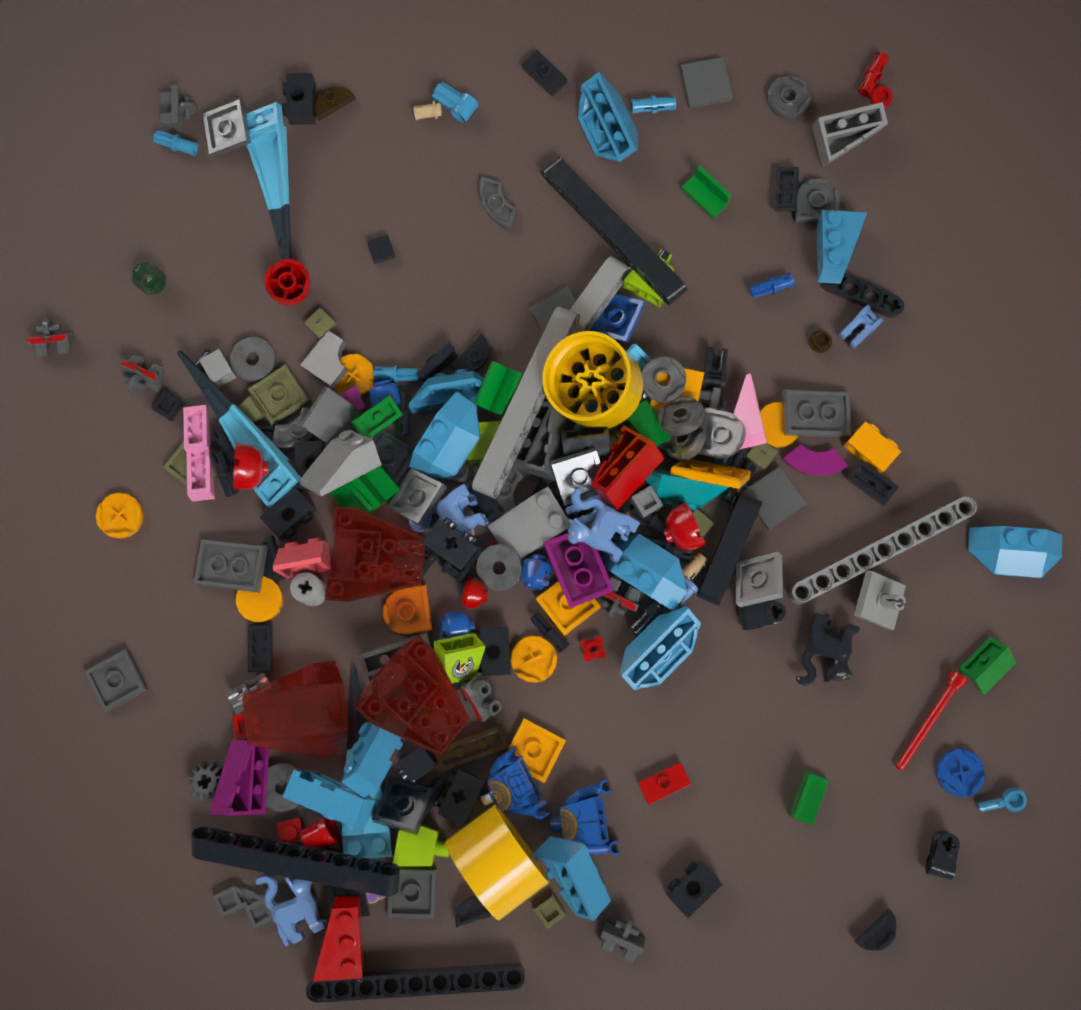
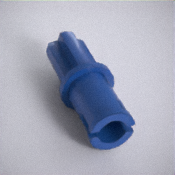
M791 273L776 278L768 277L767 281L751 285L749 287L750 295L753 298L770 293L774 295L777 291L794 287V277H792Z

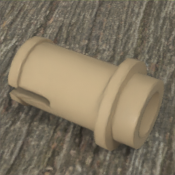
M433 101V104L414 106L415 119L432 117L438 119V116H442L440 102L436 103Z
M699 552L696 555L693 554L692 560L682 570L683 576L692 581L702 568L707 567L708 560Z

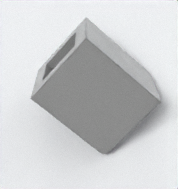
M220 349L200 359V363L208 377L218 388L237 378Z
M652 486L632 496L629 500L630 506L634 505L642 519L653 512L660 511L663 507Z

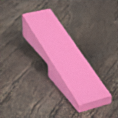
M207 405L183 407L184 449L187 452V495L192 502L215 499L212 461L209 458V455H211L208 407Z

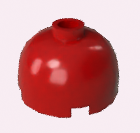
M293 259L280 260L274 266L271 265L265 274L264 285L269 296L281 305L295 306L300 304L308 297L311 291V279L308 271L300 262Z
M236 443L233 488L236 490L255 488L262 482L263 475H268L269 461H264L263 453L259 448L249 444Z
M687 502L669 512L666 518L667 529L663 530L668 543L673 542L677 548L686 551L706 545L703 536L701 537L699 533L700 529Z

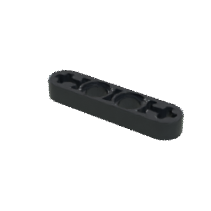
M844 274L842 278L844 283L840 289H838L839 284L820 283L821 288L862 307L869 305L871 311L887 318H896L904 310V302L900 297L847 274ZM847 284L855 285L857 293H847L845 286ZM866 294H876L878 301L876 303L868 302ZM883 298H885L886 300L884 301L883 306L880 307V303L883 301ZM891 303L896 304L894 311L890 310L891 307L889 305Z

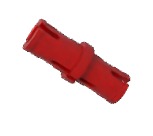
M877 52L872 64L866 69L864 80L858 89L860 95L870 97L875 85L881 80L883 69L889 60V56L886 53Z

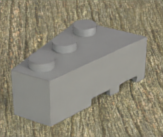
M883 102L819 117L813 123L812 129L822 168L879 133L888 124Z

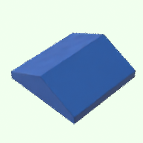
M615 294L589 331H604L618 343H628L646 303L642 300Z

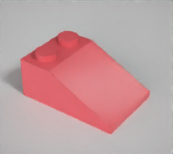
M312 538L308 540V543L299 545V542L285 544V548L278 549L273 563V571L287 579L294 578L303 572L315 574L333 570L329 543L325 540L322 541V538Z

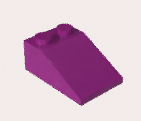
M569 533L544 542V549L569 607L573 608L613 592L614 589L598 550L591 548L584 542L570 543L568 541Z

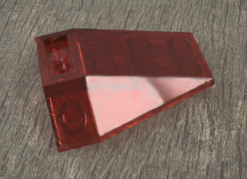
M335 507L333 531L336 532L333 561L331 577L327 576L324 600L352 602L421 585L425 544L422 543L424 537L360 509Z
M419 635L410 640L389 658L362 690L356 709L372 725L439 756L442 755L470 719L436 652Z
M335 661L311 663L242 696L247 745L320 759L346 755L349 734L344 684Z

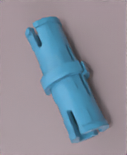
M653 95L650 98L631 99L632 114L640 112L655 114L657 111L676 110L675 96L656 97Z

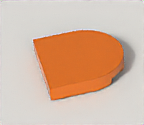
M427 585L401 588L394 591L387 598L383 606V617L390 629L402 635L433 631Z

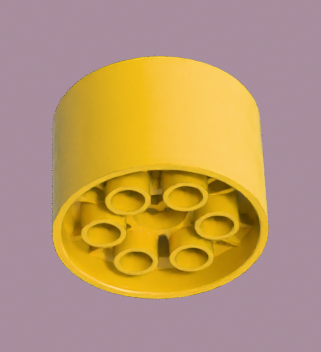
M583 331L564 338L552 349L543 369V388L550 404L565 417L585 428L608 427L609 429L623 423L636 410L643 393V377L640 367L633 356L613 338L600 332ZM588 349L590 361H586L582 355V352ZM619 353L622 358L613 365V359ZM606 357V363L598 366V360ZM583 365L585 367L584 373L576 374L577 369ZM618 371H623V378L615 381V374ZM563 376L572 377L573 382L562 383ZM595 377L601 382H593L591 385L587 381L593 380ZM625 386V389L623 391L618 389V387ZM576 388H580L579 396L573 398V391ZM618 393L619 400L615 404H611V396ZM593 402H597V410L594 412H590V405ZM582 403L578 412L574 414L571 409L577 404ZM604 404H606L609 409L606 412H604Z
M496 804L445 841V846L463 878L485 908L498 921L550 883L540 863L532 856L533 853Z

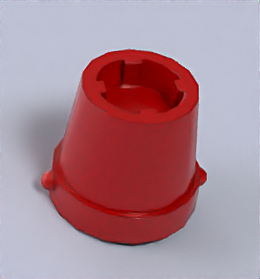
M321 816L317 821L301 831V839L304 846L322 849L340 842V834L333 820Z

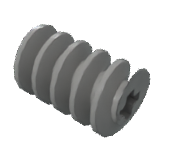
M300 573L290 583L292 596L308 606H318L326 599V584L311 573Z

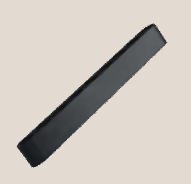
M556 157L541 170L542 176L550 186L667 305H671L687 292L688 289L681 278L562 158Z
M198 827L191 833L192 856L198 860L381 896H393L399 891L400 867L392 862L211 827Z
M518 963L363 972V976L360 979L313 982L312 979L306 987V996L312 1002L322 1003L516 990L524 984L525 970ZM510 971H518L521 975L520 980L517 982L510 981L507 977ZM487 972H492L496 976V981L491 984L484 981L483 975ZM461 974H468L472 982L469 985H463L459 981V976ZM438 975H443L447 979V985L443 987L436 985L434 978ZM412 977H419L422 980L423 986L421 988H414L410 983V979ZM390 978L395 979L398 983V988L395 990L389 989L386 986V980ZM362 981H371L374 987L373 990L365 991L362 988ZM338 982L347 983L349 992H340L337 987ZM320 983L324 987V994L315 993L313 984Z

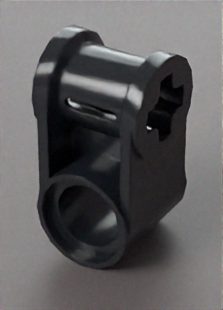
M775 601L738 607L743 631L777 624L786 615L784 605ZM772 607L780 613L776 616V619H774L773 615L768 614Z
M940 830L933 835L925 866L927 875L946 880L954 878L960 848L959 839L954 834ZM949 840V845H942V841Z

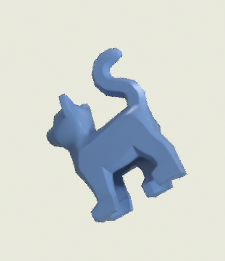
M463 484L452 490L446 498L437 502L423 527L409 520V526L415 532H423L430 526L432 515L438 514L443 519L448 517L457 524L456 529L462 533L465 531L470 533L476 525L485 526L489 521L485 514L481 513L467 517L464 508L468 505L475 506L478 504L475 495H469L468 486ZM446 537V539L448 540V546H450L451 544H456L455 537H452L451 539Z
M577 487L571 496L573 505L583 510L596 507L598 512L590 528L577 518H574V520L569 519L568 541L572 544L584 542L593 549L607 552L610 560L618 562L623 552L611 541V538L617 532L621 540L627 541L629 531L635 533L640 522L629 515L616 511L596 497L582 500L580 498L582 488Z
M262 874L257 877L256 884L266 883L268 885L264 895L265 906L269 909L273 921L277 924L278 934L285 947L305 938L303 931L298 930L297 922L305 919L314 933L328 925V920L320 917L317 899L311 891L312 882L290 877L285 878L289 888L296 897L276 903L274 896L278 890L277 881L270 874Z

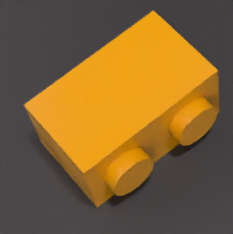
M866 421L843 446L858 460H863L879 473H883L901 452L893 440L883 437L875 425L868 424Z

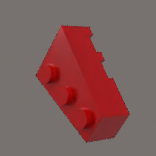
M624 425L620 430L622 433L621 437L611 447L612 453L609 459L603 461L591 483L602 500L617 510L665 459L653 441Z
M360 895L335 897L313 982L362 978L365 964Z

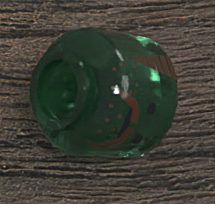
M143 262L134 267L132 283L143 293L154 295L164 290L166 275L155 264Z

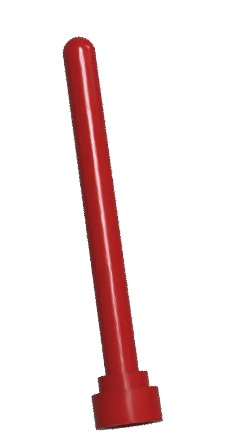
M951 670L946 678L948 680L946 682L947 687L897 761V770L902 771L905 769L955 691L965 687L968 680L964 676Z

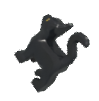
M816 613L810 626V638L801 658V663L807 671V676H797L796 681L803 686L810 685L815 681L817 675L816 668L811 662L813 656L832 660L827 670L825 682L830 680H850L852 673L849 670L848 660L852 653V637L859 632L860 627L849 624L847 627L844 626L838 637L828 634L829 628L834 626L835 621L827 620L828 616Z

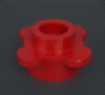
M596 636L592 640L583 639L580 645L584 650L583 659L590 662L596 658L603 659L606 656V652L602 647L603 639L600 636Z

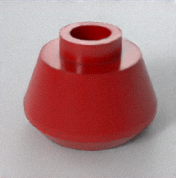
M475 577L467 579L462 596V605L465 608L480 607L482 603L487 602L489 590L485 589V584Z

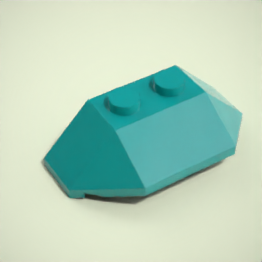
M655 469L644 481L646 488L652 486L663 506L673 507V504L681 505L687 502L691 511H696V508H702L729 488L727 486L671 476V471Z

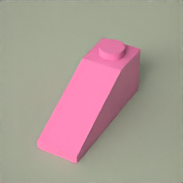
M747 374L734 411V415L742 422L745 428V441L740 449L767 443L751 374Z

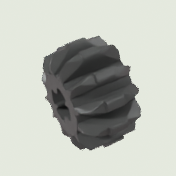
M206 761L200 762V768L193 766L192 771L195 775H187V778L192 780V783L186 785L188 789L194 788L191 796L196 797L199 795V801L201 802L205 801L206 797L209 802L213 801L223 766L216 768L215 761H210L209 764ZM211 778V783L204 785L203 780Z

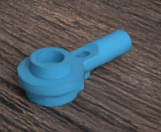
M1009 788L1003 793L1002 798L979 802L977 806L980 812L1002 807L1012 812H1019L1025 808L1027 797L1022 790Z

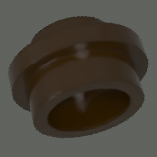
M816 331L811 335L809 345L813 351L825 353L832 346V338L825 331Z

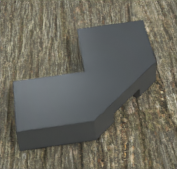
M235 884L212 896L221 918L244 908L253 930L273 921L271 912L265 906L264 894Z

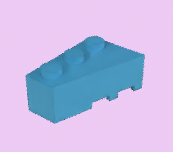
M822 210L817 223L818 283H841L867 212Z
M393 708L370 723H364L359 730V739L351 749L353 754L344 767L345 773L341 782L363 798L378 790L392 765V762L389 760L395 748L400 750L403 745L400 741L402 735L407 730L410 731L414 724Z
M293 770L283 798L321 813L322 816L328 819L340 821L341 826L354 830L355 827L366 826L376 801L369 796L363 798L345 784L321 772Z
M550 836L532 854L536 861L541 860L548 869L545 873L548 878L552 879L554 877L561 887L559 893L576 916L594 921L610 903L611 900L607 894L606 886L602 883L598 869L594 865L585 844Z

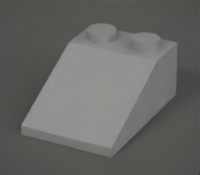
M352 430L341 432L339 437L331 440L299 480L300 485L323 496L381 466L374 441Z
M549 487L488 525V528L498 544L512 547L517 551L521 559H524L543 548L544 542L568 533L570 523Z

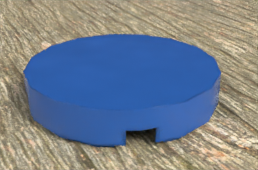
M953 749L940 757L936 766V777L939 785L945 792L957 797L971 796L976 794L983 786L985 781L984 765L975 753L966 749Z

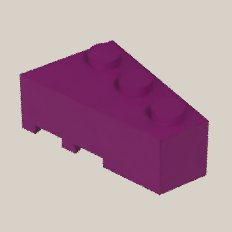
M232 740L209 814L226 816L265 814L270 741Z

